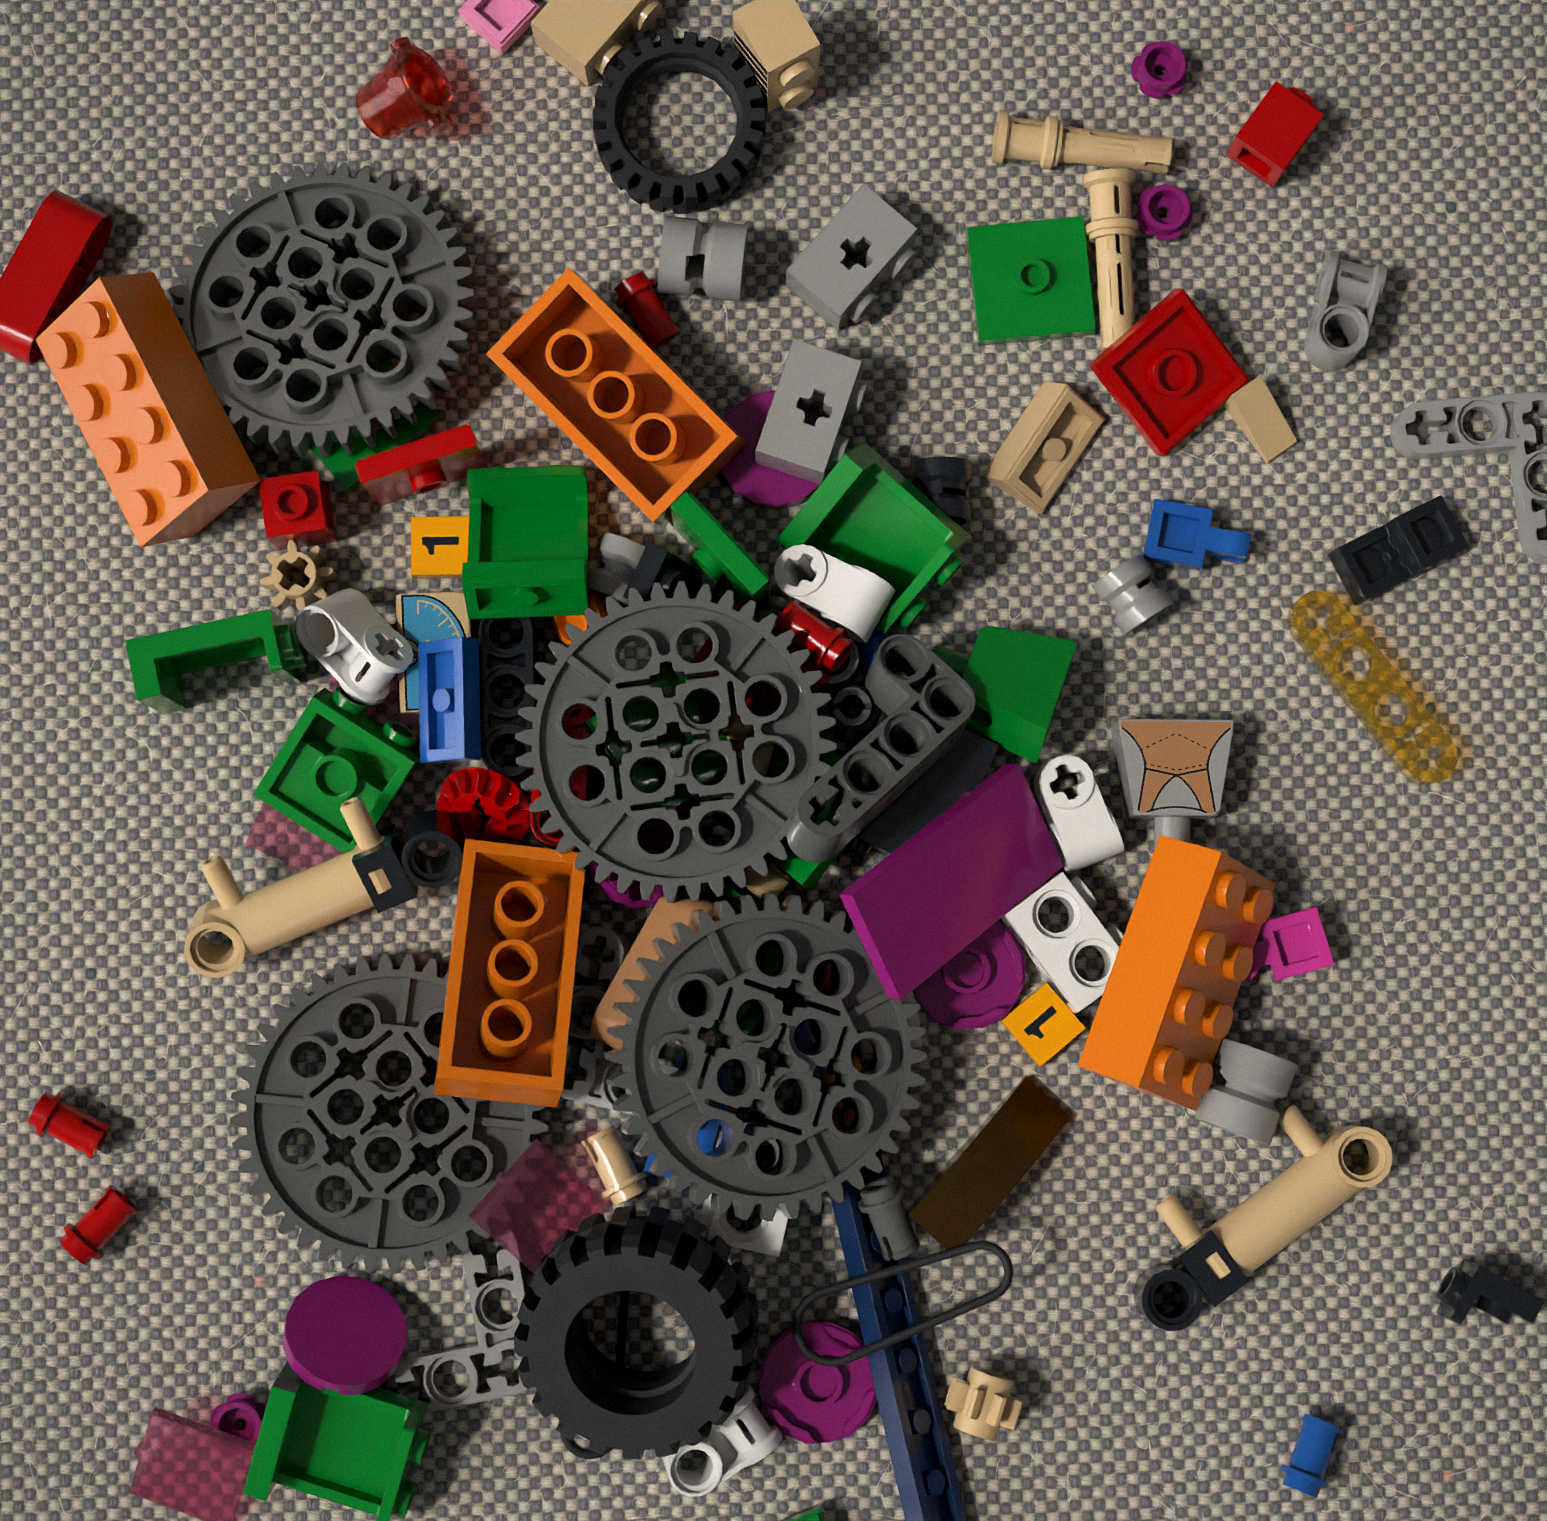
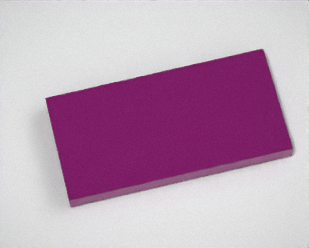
M1004 764L839 895L887 997L902 1000L1063 867V863L1020 764Z

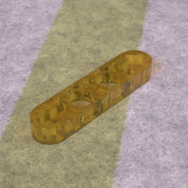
M1323 590L1310 591L1297 599L1290 607L1287 615V626L1292 637L1403 776L1410 782L1421 786L1433 785L1448 778L1455 770L1458 761L1457 749L1452 739L1342 602L1332 593ZM1308 605L1314 611L1321 607L1325 608L1329 616L1323 623L1331 635L1334 637L1343 629L1349 637L1334 645L1325 654L1320 646L1330 641V639L1321 628L1316 627L1309 631L1304 626L1303 621L1308 617V612L1304 606ZM1355 649L1365 655L1368 660L1369 669L1363 680L1351 681L1341 675L1337 661L1343 650ZM1392 695L1402 701L1406 715L1399 727L1389 728L1378 721L1375 715V705L1381 696ZM1418 722L1423 731L1413 735V737L1424 749L1432 746L1438 748L1440 755L1434 760L1439 768L1437 772L1431 767L1420 770L1416 766L1415 761L1419 759L1421 754L1413 742L1409 740L1399 747L1394 738L1411 731Z

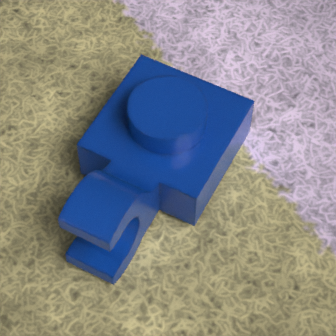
M1154 499L1143 556L1149 562L1196 571L1201 570L1205 555L1225 562L1243 564L1244 558L1246 559L1248 555L1251 534L1210 527L1213 509Z

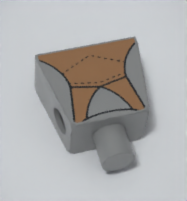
M1118 719L1111 725V736L1126 817L1130 820H1154V849L1159 835L1190 843V820H1211L1218 817L1233 734V720Z

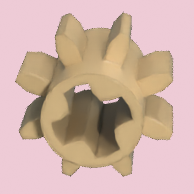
M289 540L287 553L279 557L269 553L265 556L272 565L271 576L264 577L259 581L260 585L265 589H278L280 591L273 602V606L278 610L283 611L290 602H293L300 612L304 607L316 602L318 599L321 600L329 596L325 592L326 581L333 580L338 575L333 568H319L317 566L322 561L325 553L319 546H314L305 555L301 553V549L294 540ZM294 569L300 573L305 572L310 578L309 583L304 588L297 584L293 585L288 579L290 572Z
M975 1366L970 1367L967 1380L952 1377L944 1405H946L947 1409L957 1412L953 1427L970 1435L991 1441H997L1001 1426L1015 1430L1023 1402L1020 1401L1021 1398L1011 1395L1015 1381L1002 1374Z

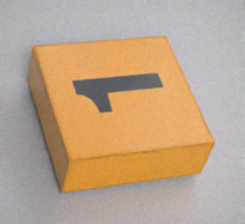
M469 516L411 517V576L414 579L462 578V565L468 560Z
M1044 982L1000 1020L1001 1024L1038 1067L1044 1065L1085 1029V1026L1047 982Z

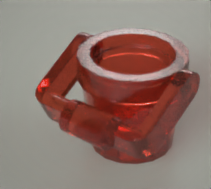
M402 37L393 41L389 45L393 54L388 58L386 64L356 94L358 114L366 127L373 134L385 140L394 139L424 123L428 132L438 141L457 132L449 113L453 105V92L441 66L430 54L419 48L409 37Z

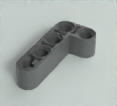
M896 634L884 639L878 647L866 675L865 688L867 695L888 717L809 787L798 801L788 825L786 836L789 847L795 855L805 861L823 862L835 856L956 744L974 711L976 699L968 683L914 636ZM888 668L899 669L907 677L897 676ZM933 708L943 709L951 717L940 716ZM891 744L903 745L912 754L900 753ZM850 781L864 782L871 788L872 792L860 791ZM830 809H832L835 813L832 822H822L828 816Z

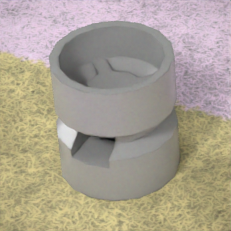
M666 216L659 257L658 293L691 296L697 288H701L704 290L707 298L740 302L746 264L748 225L716 221L710 229H703L699 219ZM705 254V261L701 263L696 259H691V256Z
M1222 1039L1212 1066L1213 1073L1218 1078L1217 1084L1210 1086L1206 1094L1202 1096L1194 1119L1270 1146L1281 1115L1274 1106L1275 1099L1287 1097L1297 1064L1257 1048L1232 1040Z

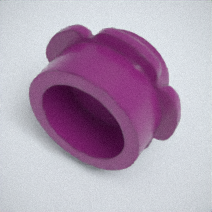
M1166 41L1153 42L1143 47L1142 54L1133 59L1131 76L1134 81L1139 82V89L1143 94L1159 99L1164 94L1175 95L1183 89L1187 81L1185 70L1188 68V62L1181 49L1173 43ZM1158 66L1163 67L1165 74L1157 75L1154 69Z
M1162 184L1150 187L1142 192L1137 200L1139 212H1137L1135 220L1138 221L1139 229L1145 235H1155L1159 241H1171L1181 235V230L1187 228L1191 223L1193 217L1192 206L1186 194L1174 185ZM1161 208L1166 209L1169 213L1168 217H1160L1158 210Z
M236 1393L229 1396L225 1404L216 1406L211 1415L210 1425L217 1445L222 1450L231 1454L241 1451L245 1453L254 1452L266 1405L261 1402H255L254 1397L250 1394ZM238 1418L245 1419L247 1423L245 1429L237 1428L236 1420Z

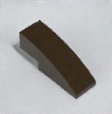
M1025 1076L945 1164L946 1167L906 1212L946 1250L966 1244L1033 1166L1071 1117Z

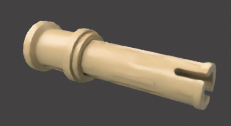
M998 110L992 144L993 163L1001 164L1005 158L1039 162L1040 167L1043 169L1057 167L1058 162L1166 175L1172 155V137L1144 136L1125 132L1076 128L1063 125V120H1058L1057 116L1048 115L1045 121L1010 117L1007 110Z
M1103 169L1089 172L1083 176V187L1089 189L1091 211V222L1086 225V236L1089 237L1091 243H1095L1101 352L1106 350L1135 324L1131 240L1136 238L1139 225L1137 220L1132 219L1130 186L1136 182V173L1129 169Z

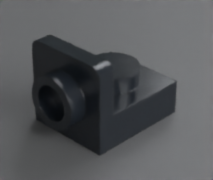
M648 542L623 597L628 600L629 588L635 587L644 602L651 600L653 584L659 582L667 598H673L678 582L683 581L686 584L690 599H696L703 584H708L711 588L714 602L722 582L720 579L717 582L713 581L703 570L686 563L669 551Z
M1463 1260L1459 1269L1456 1267L1451 1268L1443 1278L1437 1291V1299L1441 1303L1436 1313L1447 1320L1461 1325L1478 1295L1480 1298L1475 1307L1507 1325H1509L1513 1316L1533 1324L1544 1302L1486 1268Z

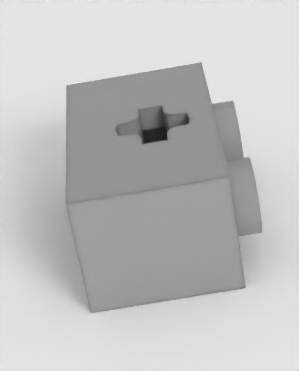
M863 184L786 270V287L836 330L839 331L849 318L858 323L876 303L879 296L874 290L888 275L894 280L899 278L916 257L917 252L912 248L915 244L917 228L867 185ZM861 253L866 257L865 268L860 264L853 265L850 270L845 267L846 255L853 260Z
M793 339L756 447L755 463L821 485L828 469L833 470L845 455L850 438L840 435L846 414L858 416L867 390L868 382L859 380L862 361ZM813 403L823 406L822 417L816 420L815 426L805 423V412L810 411Z

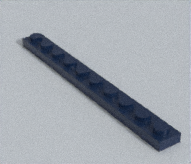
M815 1004L808 1005L809 1007L829 1013L827 1008ZM809 1019L803 1020L798 1024L794 1032L795 1045L800 1052L804 1053L809 1051L817 1040L816 1027ZM855 1044L851 1051V1061L857 1071H862ZM828 1064L826 1067H815L813 1077L819 1079L821 1085L823 1083L833 1084L836 1073L828 1069ZM848 1097L837 1102L832 1111L833 1124L838 1130L845 1129L854 1118V1106ZM880 1150L875 1154L880 1160L883 1170L877 1173L862 1167L860 1172L864 1185L874 1179L886 1177ZM842 1182L844 1201L837 1203L831 1200L849 1279L906 1262V1257L894 1260L893 1257L890 1260L883 1258L882 1249L868 1213L861 1212L858 1202L862 1198L859 1189L850 1186L846 1182ZM909 1271L852 1288L865 1346L921 1322ZM921 1332L867 1355L905 1521H967L924 1334Z

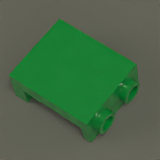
M863 442L841 458L777 538L776 542L785 550L794 545L805 544L813 546L849 565L852 564L864 568L892 585L896 592L884 611L881 620L875 627L884 635L898 622L907 629L930 603L922 596L934 580L942 587L965 562L966 559L958 552L971 536L868 444Z
M551 465L542 467L469 469L467 471V487L470 500L468 560L462 565V586L468 619L585 615L584 610L589 608L590 502L586 468L582 465Z
M270 609L125 640L136 699L162 714L187 709L180 676L183 674L267 656L270 671L291 686L302 683L300 668L308 666L307 651L299 641L297 632H293L291 624L283 621Z
M287 1360L271 1387L242 1494L266 1501L275 1484H280L376 1515V1521H392L394 1516L405 1519L416 1488V1482L406 1480L411 1463L418 1466L421 1465L432 1433V1429L422 1426L429 1403L380 1387L355 1396L339 1395L340 1390H330L325 1387L321 1391L307 1385L291 1369Z

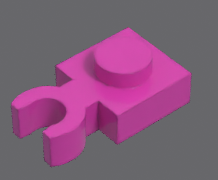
M1317 906L1273 918L1262 924L1260 931L1263 940L1256 941L1252 951L1253 965L1248 977L1242 983L1251 980L1259 972L1260 967L1271 965L1275 981L1334 965Z

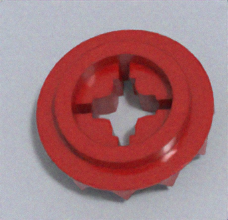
M480 767L459 769L450 774L440 788L441 792L436 808L449 813L458 820L463 828L465 839L471 838L473 840L513 844L516 840H522L529 828L530 805L526 796L513 781L496 771ZM478 798H480V805L484 807L485 814L491 816L489 821L481 818L480 811L473 808Z

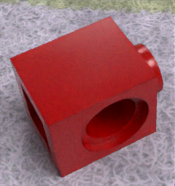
M1275 81L1235 136L1226 156L1273 188L1312 135L1324 114L1316 109L1314 101L1305 92L1295 87L1286 88Z
M318 470L260 479L259 490L266 538L279 551L288 549L289 540H294L299 548L337 542L330 487Z

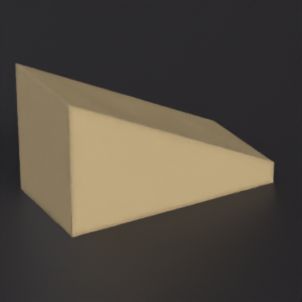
M1261 374L1232 394L1223 405L1266 463L1297 442Z

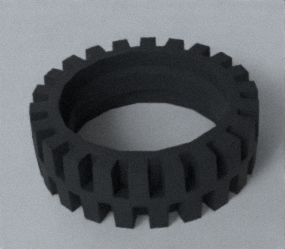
M673 31L660 33V40L652 42L648 36L637 41V49L633 52L627 47L618 55V64L615 67L610 64L604 72L603 84L597 87L595 106L593 108L595 144L606 172H609L612 181L620 190L624 188L629 198L641 204L642 201L649 203L650 209L663 212L664 207L673 208L674 214H687V208L697 207L698 212L708 210L712 202L718 200L722 204L730 199L732 191L736 187L741 190L748 182L750 172L752 170L755 171L759 163L766 131L763 95L760 86L756 84L755 75L748 64L743 66L740 55L732 48H729L727 51L723 50L719 40L708 36L706 42L698 39L697 33L684 31V38H674ZM669 71L696 72L714 80L730 97L737 116L736 135L726 155L710 169L688 177L667 176L644 166L629 150L622 132L623 113L633 92L649 78Z

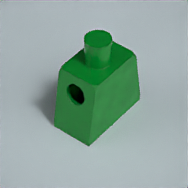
M987 625L980 628L971 655L937 645L934 653L964 679L974 692L976 699L975 708L965 729L1000 745V747L1026 760L1038 763L1069 672L1077 642Z

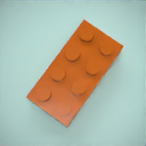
M569 267L486 353L653 523L666 526L672 520L670 506L685 492L688 494L691 492L695 497L747 443L582 276Z
M154 272L99 277L35 339L140 547L195 536L261 481Z
M1159 835L1077 1066L1136 1091L1197 1111L1201 1097L1206 1094L1213 1078L1212 1065L1220 1042L1231 1028L1233 1022L1232 1008L1240 985L1251 971L1253 965L1252 951L1260 928L1271 914L1273 908L1272 894L1276 883L1221 851Z
M465 839L434 1088L435 1095L557 1107L564 1085L585 869L579 871L574 867L579 852L570 851L562 855L556 849Z

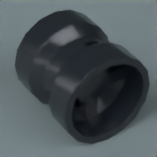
M927 457L915 460L913 463V481L919 486V491L958 525L970 523L972 521V503L966 498V486L972 481V462L957 457Z

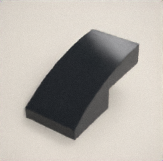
M1442 495L1336 548L1327 555L1356 606L1465 550L1469 545Z

